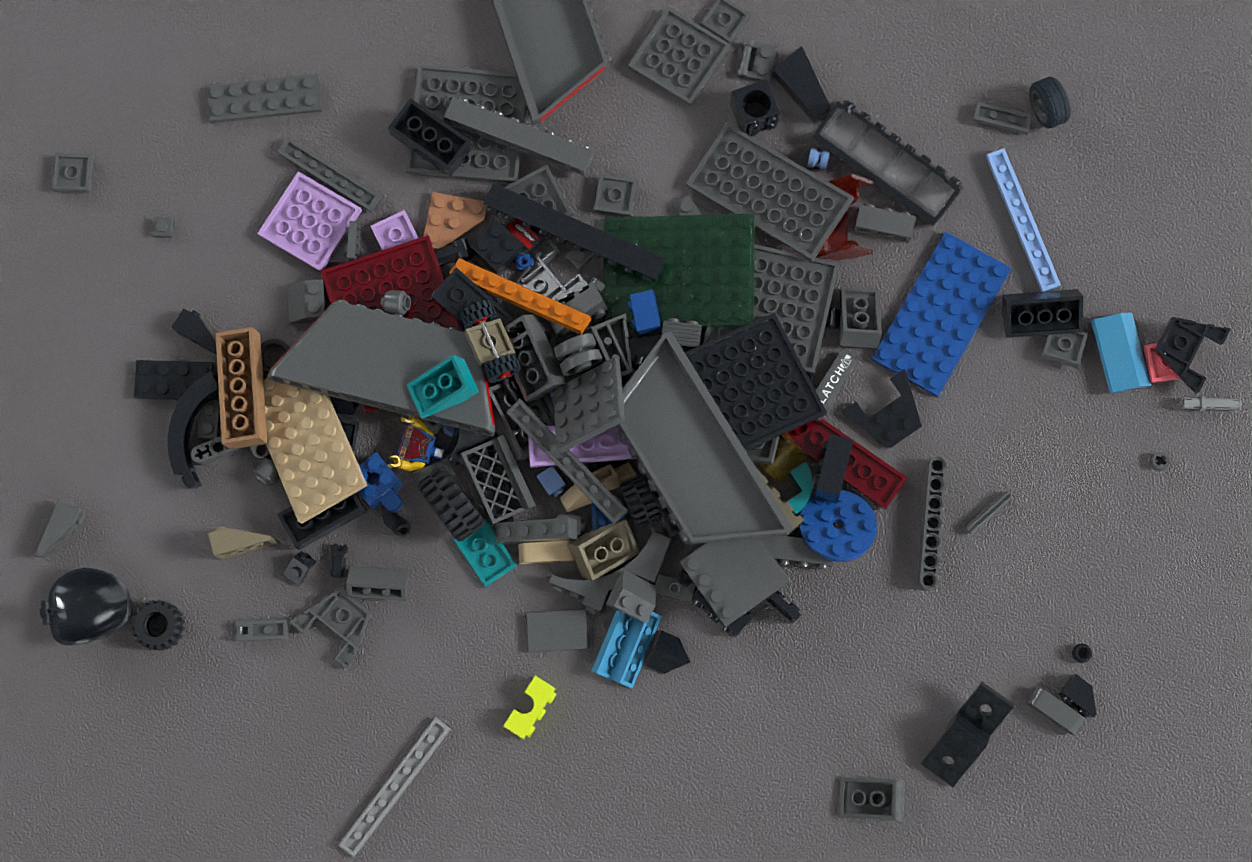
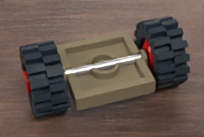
M491 300L476 302V304H472L470 307L462 310L459 316L465 327L464 334L478 365H485L483 370L488 381L496 383L497 381L500 382L503 379L512 377L513 374H517L521 366L501 319L494 320L497 317V313Z

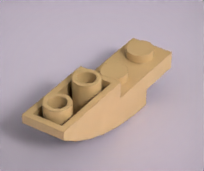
M629 463L614 469L609 464L592 472L609 491L620 487L621 483L637 477ZM576 484L560 497V501L567 513L593 503Z

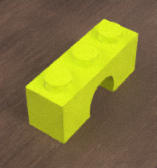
M535 676L525 691L534 700L532 711L527 714H521L513 710L504 727L523 739L526 736L530 738L535 730L533 726L535 721L542 719L546 712L544 707L547 702L551 704L557 695L554 693L556 689Z

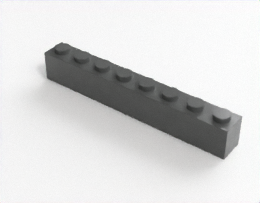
M462 97L458 99L452 98L444 116L447 124L585 176L593 157L590 147L584 144L579 146L568 138L563 137L561 139L556 137L550 131H540L538 127L532 124H522L520 120L514 117L509 119L498 111H488L484 106L470 104L468 100Z

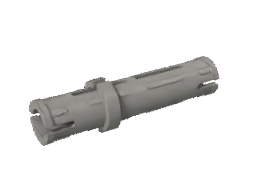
M1182 397L1181 407L1182 409H1198L1199 411L1208 409L1240 411L1242 402L1240 398Z

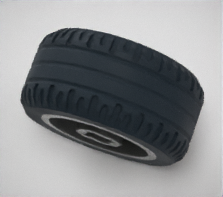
M1050 76L1031 84L1029 89L1030 103L1039 123L1048 129L1066 123L1070 118L1071 109L1068 96L1059 80Z

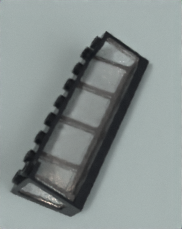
M849 100L838 101L812 139L929 224L935 226L964 188L961 186L962 182L954 176L951 178L947 176V171L941 166L935 167L932 165V160L924 154L920 156L915 153L917 149L908 143L904 145L900 142L901 138L892 132L890 135L885 131L886 127L879 122L876 124L870 120L871 116L866 112H858L855 109L856 105Z

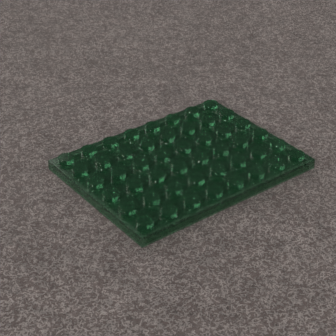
M755 213L605 217L604 232L664 257L666 263L658 280L648 282L640 278L641 274L636 272L634 275L623 270V266L617 265V267L606 263L607 259H604L603 284L605 287L603 288V300L608 311L602 316V323L626 313L627 329H633L632 319L635 318L633 312L630 313L628 301H631L630 295L647 290H653L662 328L663 321H668V318L678 319L680 323L696 321L702 327H744L754 322Z

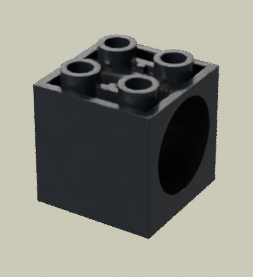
M767 79L731 91L730 106L740 131L753 137L759 131H769L778 125L780 110ZM749 103H759L767 111L762 117H752L744 111V108Z

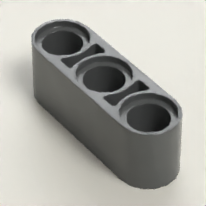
M1037 686L1027 701L1030 707L1073 736L1085 720L1082 715L1039 686Z

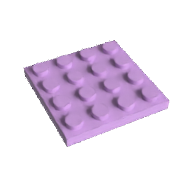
M298 172L257 234L321 272L346 236V227H349V221H356L362 209Z

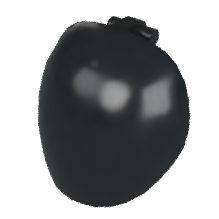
M79 568L57 579L51 587L48 601H41V609L39 611L43 625H50L52 636L56 642L71 646L99 640L119 629L130 617L132 602L129 590L115 575L94 568Z

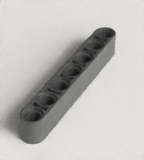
M939 456L932 458L926 466L917 578L919 588L925 591L934 588L938 582L947 467L946 461ZM933 462H937L940 464V471H936L932 468ZM931 481L938 482L939 490L931 488ZM930 500H935L938 503L937 509H932L929 506ZM928 519L935 520L936 528L928 526ZM927 538H932L935 541L934 547L927 546ZM926 557L932 558V567L925 564L924 560ZM924 576L931 578V586H926L923 583Z

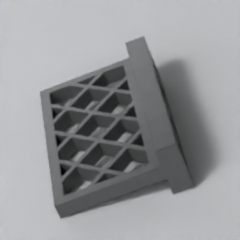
M504 435L460 454L491 525L535 506ZM491 445L495 451L493 458L484 455L486 447ZM475 454L479 456L477 464L469 463L467 455ZM482 458L491 461L489 471L479 467ZM494 463L501 465L503 469L501 476L492 472ZM478 470L487 474L484 483L476 478ZM490 475L500 479L497 488L487 485ZM502 481L510 484L511 489L509 493L499 490ZM485 488L495 491L492 501L485 498ZM498 493L507 496L505 506L495 502ZM510 498L518 502L519 509L513 510L508 508ZM493 506L503 509L501 517L494 518L492 514Z

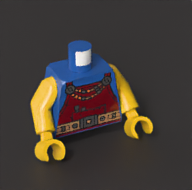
M409 416L408 420L401 418L402 422L410 423V425L407 424L397 456L388 457L394 460V464H387V466L412 472L422 469L424 466H429L431 458L442 460L445 449L435 447L437 440L434 437V432L416 417Z

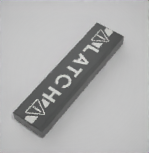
M840 351L816 390L826 410L857 362L855 358L843 351Z

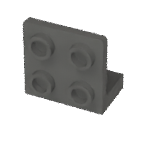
M349 221V227H346V236L328 263H346L359 258L361 227L357 221Z

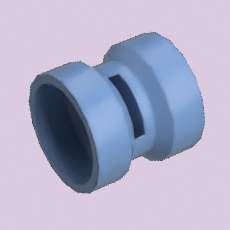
M811 148L807 167H819L821 170H826L829 152H818L817 149Z

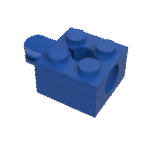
M375 452L359 465L367 486L358 492L373 510L382 504L387 511L391 513L397 512L403 505V501L397 494V491L404 485L378 453Z

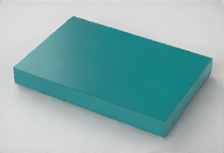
M484 518V526L461 542H458L455 538L453 540L486 588L516 568L517 564L505 546L496 542V533L486 518Z

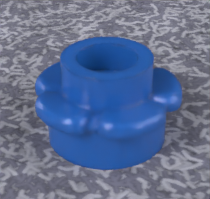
M527 253L518 255L515 259V266L521 271H524L527 266L531 267L534 264L533 258Z

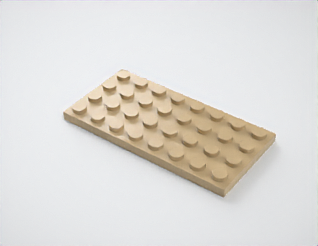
M268 378L263 380L267 429L266 445L299 523H304L367 486V483L328 395L269 381Z

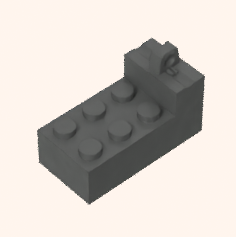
M536 314L522 315L504 327L521 366L520 371L514 374L526 402L539 400L555 391L556 388L566 384V380L546 338V334L552 331L547 319Z

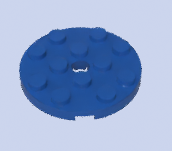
M841 490L837 504L814 499L815 496L810 498L802 509L800 516L804 521L799 524V531L803 542L813 553L816 552L829 561L848 562L863 556L869 550L877 534V520L872 508L865 500L854 493ZM837 521L844 526L841 529H837L833 526V523Z

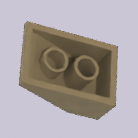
M621 519L615 524L611 523L578 537L577 540L568 543L581 576L592 581L640 553L626 519Z
M225 526L214 528V532L208 533L213 554L221 560L278 544V541L269 535L225 528Z

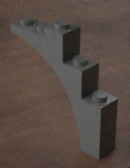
M653 531L646 546L639 555L622 569L649 583H654L671 538ZM622 569L593 581L564 579L552 575L549 583L553 585L552 589L559 592H563V590L571 592L570 596L577 599L584 597L582 604L586 606L585 610L596 614L597 611H602L609 591L612 592Z

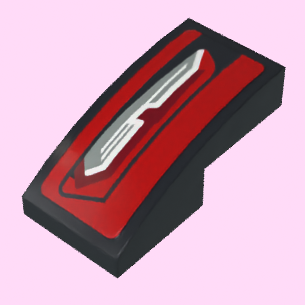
M515 219L514 222L511 221L505 228L524 245V249L530 254L543 239L533 229L530 230L521 225L522 222Z

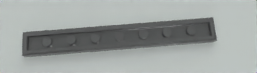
M521 399L506 411L520 428L613 524L628 512L626 507L570 450L563 453L556 450V435Z

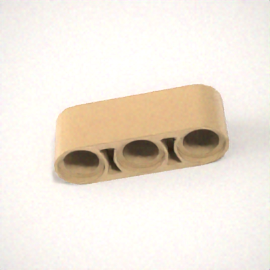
M571 541L518 544L519 564L575 561L568 545Z

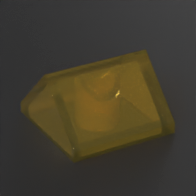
M786 433L779 436L773 465L760 464L768 474L780 482L808 456Z

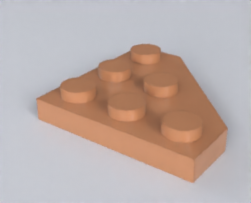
M433 192L424 236H430L434 250L446 247L469 233L477 225L479 226L484 223L488 208L483 204L484 201Z

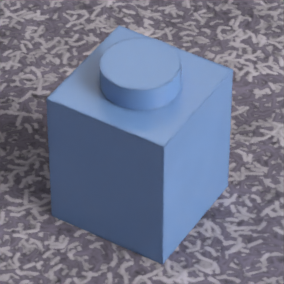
M550 466L536 476L550 498L553 495L558 497L564 492L566 485L553 466Z

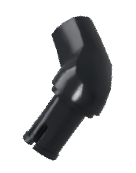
M381 505L384 524L394 534L401 537L408 536L410 533V523L408 520L399 516L397 512L391 513Z

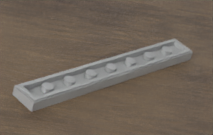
M437 717L433 719L338 844L339 847L352 857L356 856L449 733L450 727Z

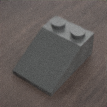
M841 287L840 346L878 348L882 335L879 290Z
M840 777L839 817L903 821L905 781L898 779Z

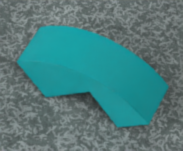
M806 462L788 474L800 491L798 495L787 501L793 507L792 513L795 516L807 504L812 492V474Z

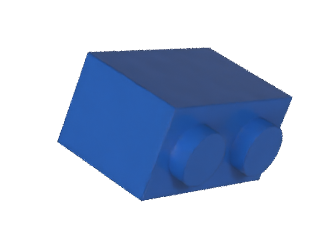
M653 290L631 294V301H628L630 313L633 312L635 318L632 319L634 331L637 330L639 335L661 331L662 326Z

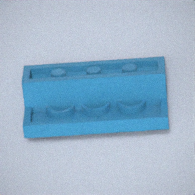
M1119 313L1091 320L1109 392L1122 393L1134 388L1151 386L1133 314Z
M616 610L592 672L633 689L662 616L652 612L648 622L643 623Z

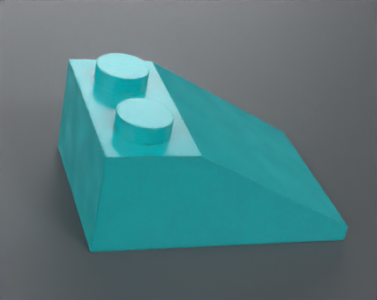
M451 355L407 384V388L421 418L460 404L479 392L465 360L456 355Z

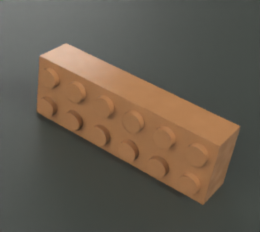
M253 327L215 333L222 444L229 449L267 444L260 333Z

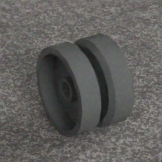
M588 333L576 336L562 342L553 349L557 360L563 361L560 364V368L564 376L586 371L603 360L600 351L593 349L596 345L593 334Z

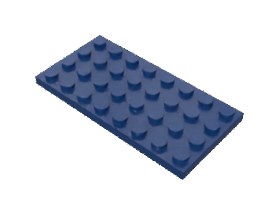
M945 231L871 360L895 374L905 369L909 382L938 397L1012 268Z

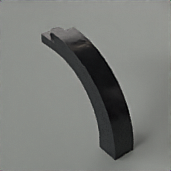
M210 371L186 390L177 403L169 424L167 446L170 464L174 475H183L182 481L189 489H196L202 486L191 460L189 440L192 425L197 414L212 397L219 393L218 374L216 372Z

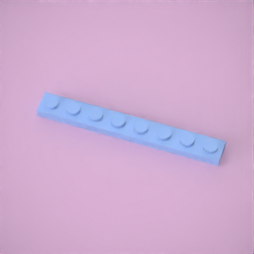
M1005 149L987 154L986 159L1041 292L1060 287L1061 284Z

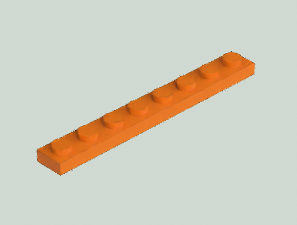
M460 258L449 272L451 274L457 267L482 291L582 335L591 321V317L585 313Z

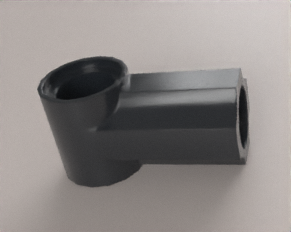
M466 238L456 240L452 245L434 250L439 266L456 262L459 258L464 261L473 258L468 239Z

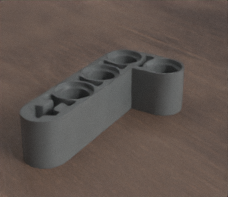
M222 436L200 444L191 451L192 459L200 465H208L247 448H251L253 455L260 461L263 458H271L266 444L237 449H229L224 445V449L217 453L216 447L222 444ZM262 447H266V453L262 456H259V449ZM201 452L205 453L203 455V459L199 458L201 456Z

